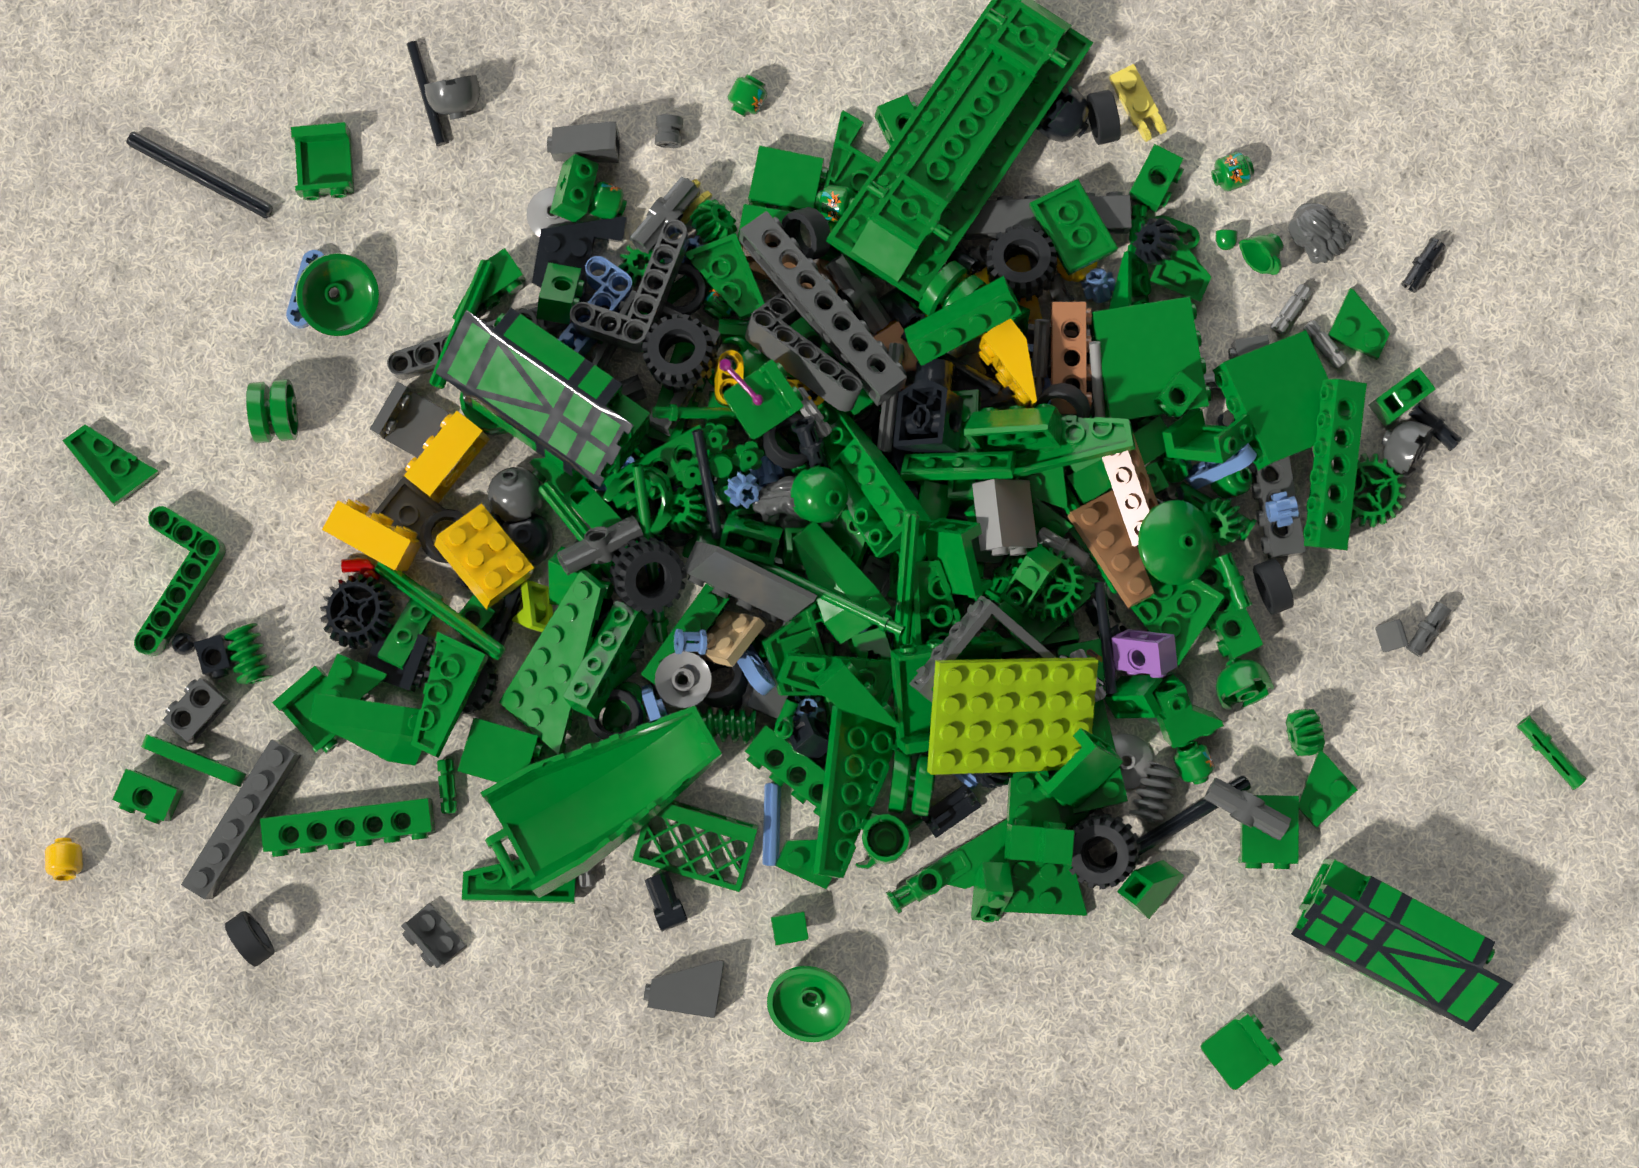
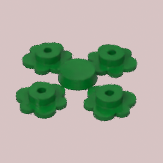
M709 422L703 428L707 450L709 449L711 453L715 454L709 459L711 474L719 478L718 484H714L717 505L725 503L727 506H732L733 504L730 503L731 497L726 495L724 491L728 489L729 482L727 480L730 479L728 475L732 471L733 464L740 466L743 472H747L750 469L757 470L762 465L760 458L764 456V452L758 448L755 441L750 440L745 445L739 444L736 446L737 453L732 456V459L727 454L719 453L722 450V445H726L729 442L726 436L727 428L723 424L715 426L714 423ZM693 457L690 461L687 459L681 460L678 463L679 471L676 473V478L682 481L683 486L687 489L693 488L696 484L701 485L702 481L697 458Z

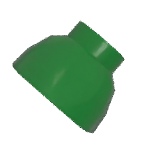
M1269 233L1267 235L1249 237L1239 242L1243 258L1252 270L1260 274L1277 275L1282 270L1280 252L1283 250L1284 245L1278 235Z

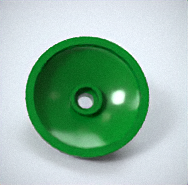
M332 253L315 259L304 269L296 287V302L303 319L312 328L330 336H346L359 331L372 319L379 302V288L373 272L361 260L347 254ZM332 288H337L338 290L335 297H330L329 291Z
M1172 500L1156 505L1147 513L1139 529L1138 549L1145 568L1153 577L1169 585L1187 584L1199 578L1211 561L1214 546L1212 530L1207 518L1197 507L1185 501ZM1185 538H1187L1188 540L1187 546L1185 544Z
M798 966L782 972L771 984L767 995V1008L774 1024L786 1035L804 1042H822L838 1035L846 1027L852 1009L851 998L845 985L832 973L813 966ZM809 992L816 994V996L810 995Z

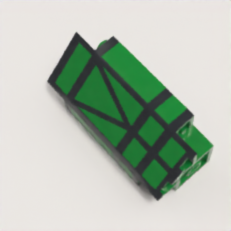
M510 308L506 314L502 313L496 319L494 328L466 310L435 373L462 391L465 403L573 477L578 472L600 487L611 472L617 474L649 433L650 413L622 394V383L513 308Z
M1335 859L1323 860L1299 907L1302 913L1291 933L1292 936L1315 947L1317 951L1472 1032L1475 1031L1514 985L1483 968L1484 964H1489L1494 956L1495 949H1493L1495 941L1377 878L1365 876Z

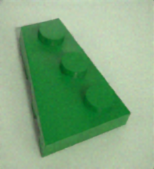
M736 233L685 253V257L740 320L751 317L756 309L765 304Z
M86 424L62 440L114 507L160 474L158 470L145 464L130 452L123 450Z

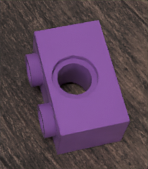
M1127 629L1112 637L1116 670L1127 671V674L1130 675L1145 673L1150 674V677L1160 678L1166 676L1167 672L1177 667L1175 637L1173 634Z

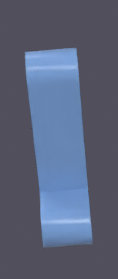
M602 256L591 257L585 265L588 284L597 292L588 303L596 306L606 305L610 307L609 310L620 313L618 309L621 301L624 302L625 298L629 297L633 290L631 277ZM595 270H602L605 272L600 276H595L592 274V272H594ZM618 285L627 287L624 291L614 290V287ZM582 315L579 317L578 322H587L591 316ZM572 322L558 338L559 341L571 349L574 347V351L583 357L598 341L577 333Z

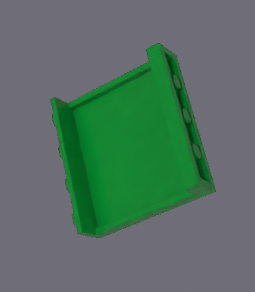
M1190 297L1091 313V325H1089L1091 341H1099L1101 346L1106 418L1131 420L1164 414L1158 409L1159 404L1154 400L1171 378L1180 371L1202 388V391L1186 411L1204 409L1209 406L1208 402L1211 401L1210 387L1205 385L1204 379L1206 362L1204 358H1201L1199 347L1202 345V339L1199 330L1196 331L1194 321L1197 319V310L1195 304L1191 303ZM1172 390V400L1180 404L1182 402L1181 393L1177 390Z
M1306 330L1227 360L1213 369L1215 382L1221 388L1226 399V406L1233 414L1235 420L1243 414L1250 416L1254 439L1248 444L1257 454L1253 463L1258 471L1270 464L1314 446L1317 435L1316 420L1321 401L1320 389L1323 379H1328V376Z
M994 631L982 632L980 636L973 637L955 660L1002 659L1001 646L1007 645V640ZM929 640L926 642V645L919 646L903 644L899 646L900 649L890 650L894 710L896 712L895 721L898 724L896 727L897 747L905 755L929 751L932 703L914 689L910 682L918 674L917 670L924 666L931 658L934 648L942 644L943 640Z

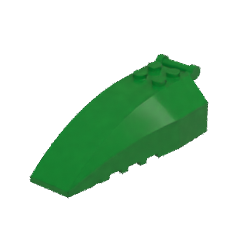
M692 706L661 717L655 722H647L636 726L633 730L611 735L608 739L597 743L586 744L572 752L561 753L536 762L480 792L491 806L503 829L487 837L485 842L488 848L493 849L508 878L507 884L511 890L518 888L530 879L532 885H530L531 890L540 898L589 871L678 797L722 756V753L697 708ZM508 838L525 870L519 873L502 844Z

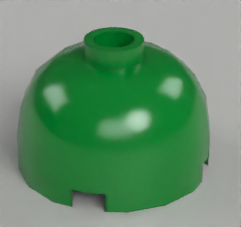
M818 465L808 470H802L793 481L790 491L791 498H794L795 507L793 509L800 518L815 523L832 521L843 512L848 501V489L844 479L836 471Z
M1235 658L1226 663V667L1216 679L1215 688L1222 707L1227 710H1233V704L1244 701L1241 707L1243 708L1266 698L1269 695L1267 689L1270 687L1273 690L1274 685L1265 667L1260 663Z

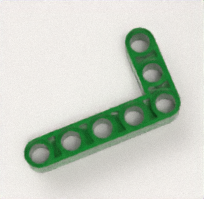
M164 506L155 507L150 511L148 516L150 526L190 552L134 639L136 650L151 657L158 656L165 650L226 553V547L220 539ZM163 514H168V524L160 527L159 518ZM191 528L193 531L191 539L183 541V531ZM214 542L216 550L212 555L207 556L205 548L208 543ZM194 566H200V576L196 579H191V569ZM184 589L186 597L182 602L177 603L175 600L176 592ZM168 612L171 616L170 623L162 627L160 618L164 613ZM153 636L156 644L153 649L147 650L145 641L148 637Z

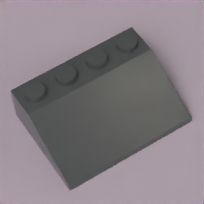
M696 541L683 568L686 574L690 575L688 581L700 587H703L704 583L714 587L712 593L725 599L729 595L737 598V605L749 611H752L753 607L762 611L761 617L776 623L777 619L788 621L814 602L817 595L731 552Z

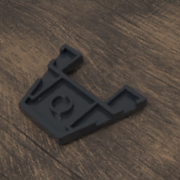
M622 216L541 229L532 284L541 288L548 263L581 268L580 280H584L585 284L582 297L577 296V298H580V302L588 303L593 294L585 293L587 287L585 265L592 257L594 240L602 239L623 243L627 217ZM606 305L599 306L608 310L610 309V307Z

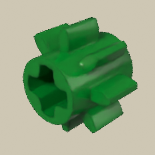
M1166 452L1160 455L1161 461H1158L1157 464L1167 481L1177 483L1183 481L1186 476H1189L1188 470L1192 469L1191 460L1168 458Z

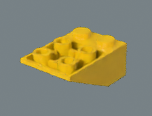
M1009 319L982 336L979 345L981 349L979 355L988 366L990 364L994 366L998 372L995 374L997 379L1005 388L1007 386L1010 387L1015 394L1012 396L1013 400L1018 406L1034 408L1037 398L1027 339L1013 320Z

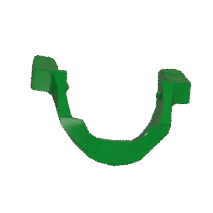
M655 467L643 468L645 479H648L652 486H658L662 493L661 508L658 510L657 518L650 529L654 535H658L672 518L667 513V509L673 497L670 479L665 473ZM633 472L624 480L614 478L604 493L603 499L610 502L620 491L623 492L628 487V484L634 481Z

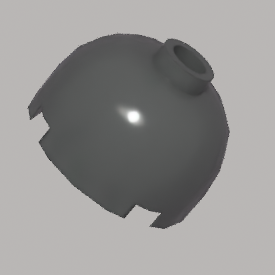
M477 75L442 80L424 85L425 95L430 107L438 114L449 115L450 120L466 117V111L473 109L479 101L480 85Z
M1406 421L1398 424L1393 431L1388 429L1381 442L1385 446L1383 454L1384 458L1387 459V465L1394 467L1396 473L1410 478L1416 471V468L1411 466L1413 463H1417L1419 459H1423L1433 436L1430 432L1433 431V428L1416 421Z
M510 467L498 472L491 479L487 490L492 513L499 515L501 520L517 522L531 517V511L535 510L536 507L539 510L545 499L539 492V487L541 486L539 479L533 472L523 467Z

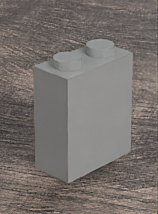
M992 479L972 484L976 519L982 529V534L979 535L980 551H992V556L1006 555L1010 551V556L1027 554L1026 549L1037 547L1029 480Z

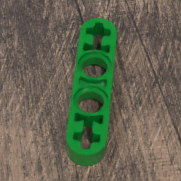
M150 734L145 735L141 745L146 750L238 787L242 786L247 775L242 771Z

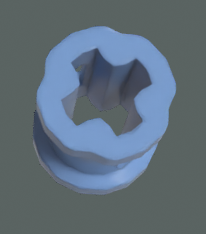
M676 629L674 635V650L676 654L698 652L700 655H704L706 653L707 634L705 629H700L699 632H683L682 629ZM686 641H695V643H686Z

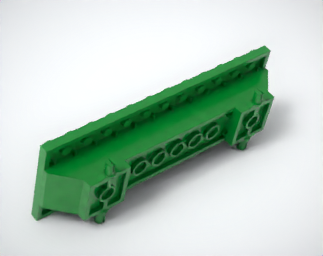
M991 0L833 228L826 242L920 302L929 284L941 271L1094 42L1072 29L1071 24L1034 0Z

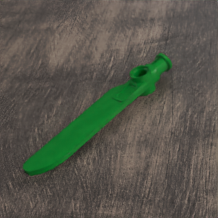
M1056 800L1061 821L1066 824V829L1090 814V811L1073 815L1072 806L1068 804L1063 806ZM1007 819L920 870L915 875L906 879V884L893 892L887 891L886 895L898 914L902 913L904 907L916 900L918 902L924 900L930 895L937 893L946 885L963 889L974 886L975 875L982 862L1005 863ZM927 873L931 874L935 879L934 887L929 890L924 889L921 885V879ZM909 892V894H908L907 896H905V897H903L902 899L899 900L900 897L904 896L905 894H907V893Z

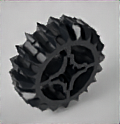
M359 574L357 579L353 575H348L347 583L342 579L338 580V588L329 587L332 595L330 597L323 596L324 600L328 602L327 605L320 607L321 611L326 613L320 618L321 622L326 623V626L323 628L324 631L328 634L331 633L330 639L335 642L338 641L340 646L347 647L349 645V648L354 650L358 646L363 649L368 648V642L374 645L378 644V635L383 638L386 637L383 629L385 627L392 628V624L387 622L388 618L396 617L395 613L389 611V609L396 606L393 601L389 600L392 596L391 592L385 590L383 583H377V580L373 577L367 579L363 574ZM370 592L372 596L368 599L364 597L359 600L354 594ZM375 612V615L371 621V616ZM354 624L362 628L358 632H346L344 630V627L347 625L352 626Z

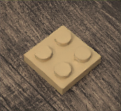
M725 610L723 614L718 616L715 624L707 633L706 653L704 655H700L698 652L693 653L705 661L733 667L765 624L759 617Z

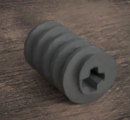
M1148 761L1154 767L1144 769V772L1150 778L1140 779V783L1146 789H1137L1136 793L1142 799L1133 800L1132 803L1138 810H1130L1129 814L1155 823V820L1165 819L1159 813V810H1168L1169 808L1162 802L1163 799H1172L1173 797L1166 791V789L1176 788V785L1170 781V778H1179L1180 775L1171 768Z

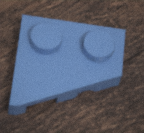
M653 684L641 686L642 698L651 723L669 715L662 699H657Z

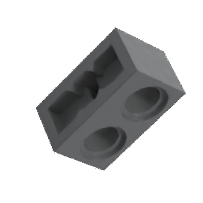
M203 678L194 679L184 689L186 694L179 702L175 700L169 705L165 711L167 715L163 719L168 726L186 742L194 743L231 702L208 680ZM203 691H208L210 700L206 705L202 706L199 703V695ZM188 712L191 715V722L186 727H183L180 723V717L183 713Z

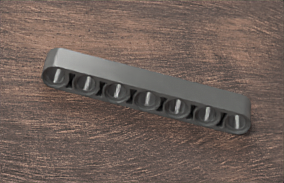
M537 307L528 309L537 317ZM539 319L541 328L549 334L563 331L569 326L568 324ZM496 320L487 322L486 324L494 328L493 326ZM449 335L391 353L387 360L389 370L395 377L402 380L434 371ZM425 352H434L435 356L431 362H422V355ZM399 360H408V366L405 370L396 371L395 366Z

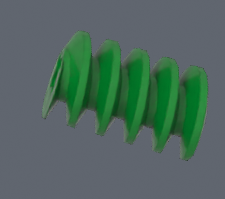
M257 623L237 627L224 636L225 641L233 642L227 646V650L229 652H237L230 657V661L239 663L233 668L235 673H243L236 679L238 684H255L273 677V675H264L263 673L270 668V665L260 663V661L267 657V654L257 653L264 646L263 643L254 642L255 639L261 636L260 633L251 632V629L258 625Z
M711 706L707 707L705 713H702L700 708L699 714L714 741L717 734L720 735L721 742H726L729 735L733 743H737L740 736H742L744 744H748L751 737L754 739L756 725L755 709L747 717L745 709H741L739 715L735 716L734 708H730L727 715H724L723 708H718L716 714H713Z

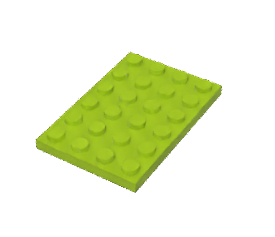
M1094 657L935 660L927 772L931 775L1060 770L1082 748L1073 735L1080 728L1092 734L1098 660Z

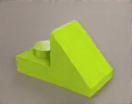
M526 580L521 585L523 609L512 618V621L529 629L543 632L553 616V608L549 604V586Z

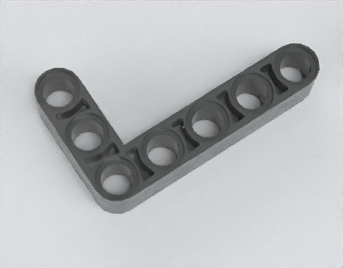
M670 220L664 224L628 316L590 303L580 302L575 304L570 310V318L577 333L632 352H643V343L647 342L645 335L647 332L652 333L651 326L659 322L689 245L687 229L683 222ZM674 233H680L682 235L681 238L677 240L669 239V237ZM663 258L673 259L667 265L659 263ZM656 282L663 284L662 287L657 290L649 288L653 283ZM645 307L653 309L647 315L640 314L641 309ZM582 315L591 316L587 322H578L579 317ZM613 323L617 325L612 331L604 330L607 324ZM635 332L643 333V336L638 340L630 339L631 334Z
M780 292L756 309L751 315L745 333L746 340L768 358L773 359L775 363L779 362L788 373L836 409L844 412L853 410L862 390L863 384L861 380L790 327L802 315L786 296Z

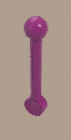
M728 359L721 360L719 364L720 369L727 371L753 398L752 400L755 405H761L764 401L763 397L756 394L730 367L731 362Z

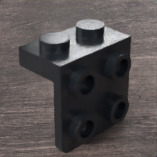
M392 625V628L385 627L383 631L386 637L377 636L378 644H372L365 665L388 674L384 682L415 692L416 688H419L423 682L425 663L433 655L435 646L432 644L434 640L418 634L410 658L402 670L378 658V653L394 626Z

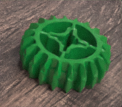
M1362 453L1360 461L1358 459L1357 489L1354 491L1353 502L1363 501L1368 505V508L1373 510V512L1364 511L1353 504L1351 524L1359 518V527H1364L1367 520L1370 528H1374L1377 521L1381 525L1386 524V516L1390 519L1395 518L1394 510L1399 511L1403 507L1397 500L1406 499V495L1399 492V490L1406 488V484H1398V480L1403 477V474L1398 473L1395 475L1393 473L1394 467H1387V459L1385 458L1378 462V454L1376 453L1371 456L1370 461L1367 453ZM1364 469L1374 470L1384 478L1375 480L1371 478L1368 472L1365 473ZM1379 485V487L1374 489V492H1372L1371 494L1363 493L1361 495H1357L1360 492H1362L1365 487L1368 488ZM1388 486L1389 498L1382 509L1380 502H1382L1380 491Z
M1052 547L1049 548L1048 551L1054 554V549ZM1060 551L1058 556H1056L1062 560L1058 570L1067 577L1069 583L1054 574L1050 580L1051 584L1047 596H1045V589H1043L1039 594L1040 603L1034 600L1026 610V612L1028 610L1031 611L1029 615L1031 620L1038 614L1041 615V623L1045 622L1046 616H1050V620L1054 623L1057 620V614L1065 619L1067 618L1066 610L1074 613L1076 611L1074 603L1080 604L1082 602V597L1079 594L1084 593L1085 587L1080 584L1084 582L1085 577L1077 575L1081 570L1080 565L1071 567L1074 562L1073 557H1069L1067 560L1063 559L1064 551ZM1020 558V559L1018 560L1019 566L1021 565L1022 561L1024 560L1023 558ZM1013 567L1012 573L1015 574L1019 567ZM1068 593L1060 602L1049 604L1052 596Z

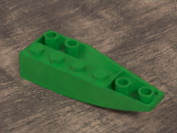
M824 400L818 406V410L824 417L823 421L827 422L832 429V432L823 438L824 453L830 469L836 471L844 479L847 486L848 501L845 508L849 518L875 556L881 558L901 548L903 513L905 510H917L919 512L918 538L933 522L901 476L864 431L847 413L836 409Z

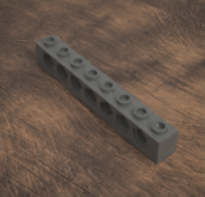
M766 211L740 229V243L843 366L861 380L862 388L877 406L904 388L907 377L903 366L890 358L886 346L881 341L874 339L869 326L863 320H858L853 314V309L849 302L845 299L842 300L836 294V289L832 282L820 275L816 263L811 258L807 259L804 256L799 243L793 237H788L779 219L776 217L772 218ZM774 242L778 247L771 248L766 243ZM786 262L793 263L796 267L787 268L783 264ZM809 283L813 288L805 289L800 284ZM824 303L829 305L830 309L823 310L818 305ZM843 324L848 329L845 331L838 330L835 327V325ZM854 345H861V346H863L866 350H865V351H862V352H859V351H856V350L853 348V346H854ZM879 366L883 369V372L876 373L870 367Z
M1268 335L1234 340L1231 348H1228L1229 360L1269 345ZM1287 457L1270 464L1259 471L1252 462L1247 467L1254 474L1255 483L1251 484L1254 500L1258 499L1260 510L1256 511L1258 526H1263L1264 537L1261 538L1263 553L1268 554V560L1302 555L1306 552L1300 514L1298 517L1292 518L1293 523L1291 525L1285 526V535L1279 536L1273 530V525L1277 521L1269 522L1265 503L1268 502L1269 496L1285 491L1287 498L1294 496L1297 502L1290 458ZM1266 468L1275 471V481H1268L1264 477V470Z

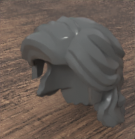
M1317 203L1301 204L1295 210L1293 219L1289 221V233L1295 244L1302 248L1305 247L1310 261L1315 264L1320 262L1328 263V260L1333 261L1335 255L1341 254L1339 248L1345 249L1347 247L1346 244H1349L1352 239V235L1348 232L1350 227L1344 221L1338 220L1335 213L1326 205Z
M789 475L783 477L779 481L768 483L758 491L759 500L753 503V511L756 514L761 513L763 521L776 525L780 513L787 514L783 518L787 523L791 520L805 521V519L800 518L793 509L795 507L794 498H791L790 491L793 481L797 476Z

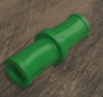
M1230 552L1215 558V561H1217L1225 581L1222 584L1224 588L1228 589L1237 611L1252 605V602L1243 583L1245 578L1243 575L1240 576L1232 556L1233 554Z

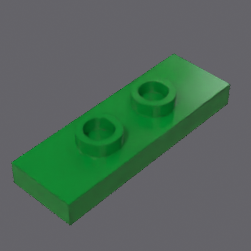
M425 588L441 601L444 600L443 596ZM410 598L380 649L378 658L403 670L410 658L418 634H424L434 614Z

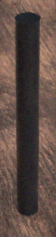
M410 41L406 45L436 146H442L447 144L439 115L430 107L425 95L424 85L429 84L419 47L417 41Z
M904 330L900 338L907 342ZM949 353L936 358L952 362L955 365V371L995 394L998 393L1002 386Z
M696 429L692 431L712 538L720 539L723 531L703 429Z
M1095 582L1106 694L1117 693L1106 582Z

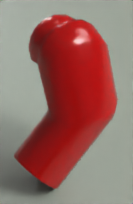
M367 558L341 560L342 573L357 572L358 574H363L367 579L373 577L377 581L380 578V575L374 570L375 566Z

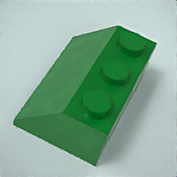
M1050 404L1037 405V408L1011 406L1009 410H998L991 407L983 408L982 411L972 412L964 428V435L978 452L1061 448L1062 415L1056 407Z

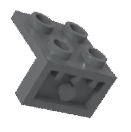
M397 381L371 425L370 430L375 435L418 458L424 451L423 445L432 435L436 436L442 429L440 424L449 412L413 393L407 386Z

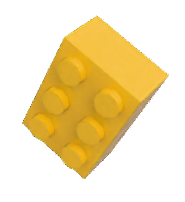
M457 410L453 415L450 413L444 418L440 424L442 429L439 433L427 439L423 445L424 451L418 458H412L405 468L407 472L404 476L437 503L442 500L490 440L483 430Z
M348 498L347 501L338 500L322 528L323 531L393 570L408 571L421 547L420 541L416 539L418 533L405 526L403 528L398 525L396 527L393 526V519L381 513L368 512L370 507L358 500L354 501Z
M482 503L439 533L435 540L434 546L486 610L529 579L534 570L532 564Z

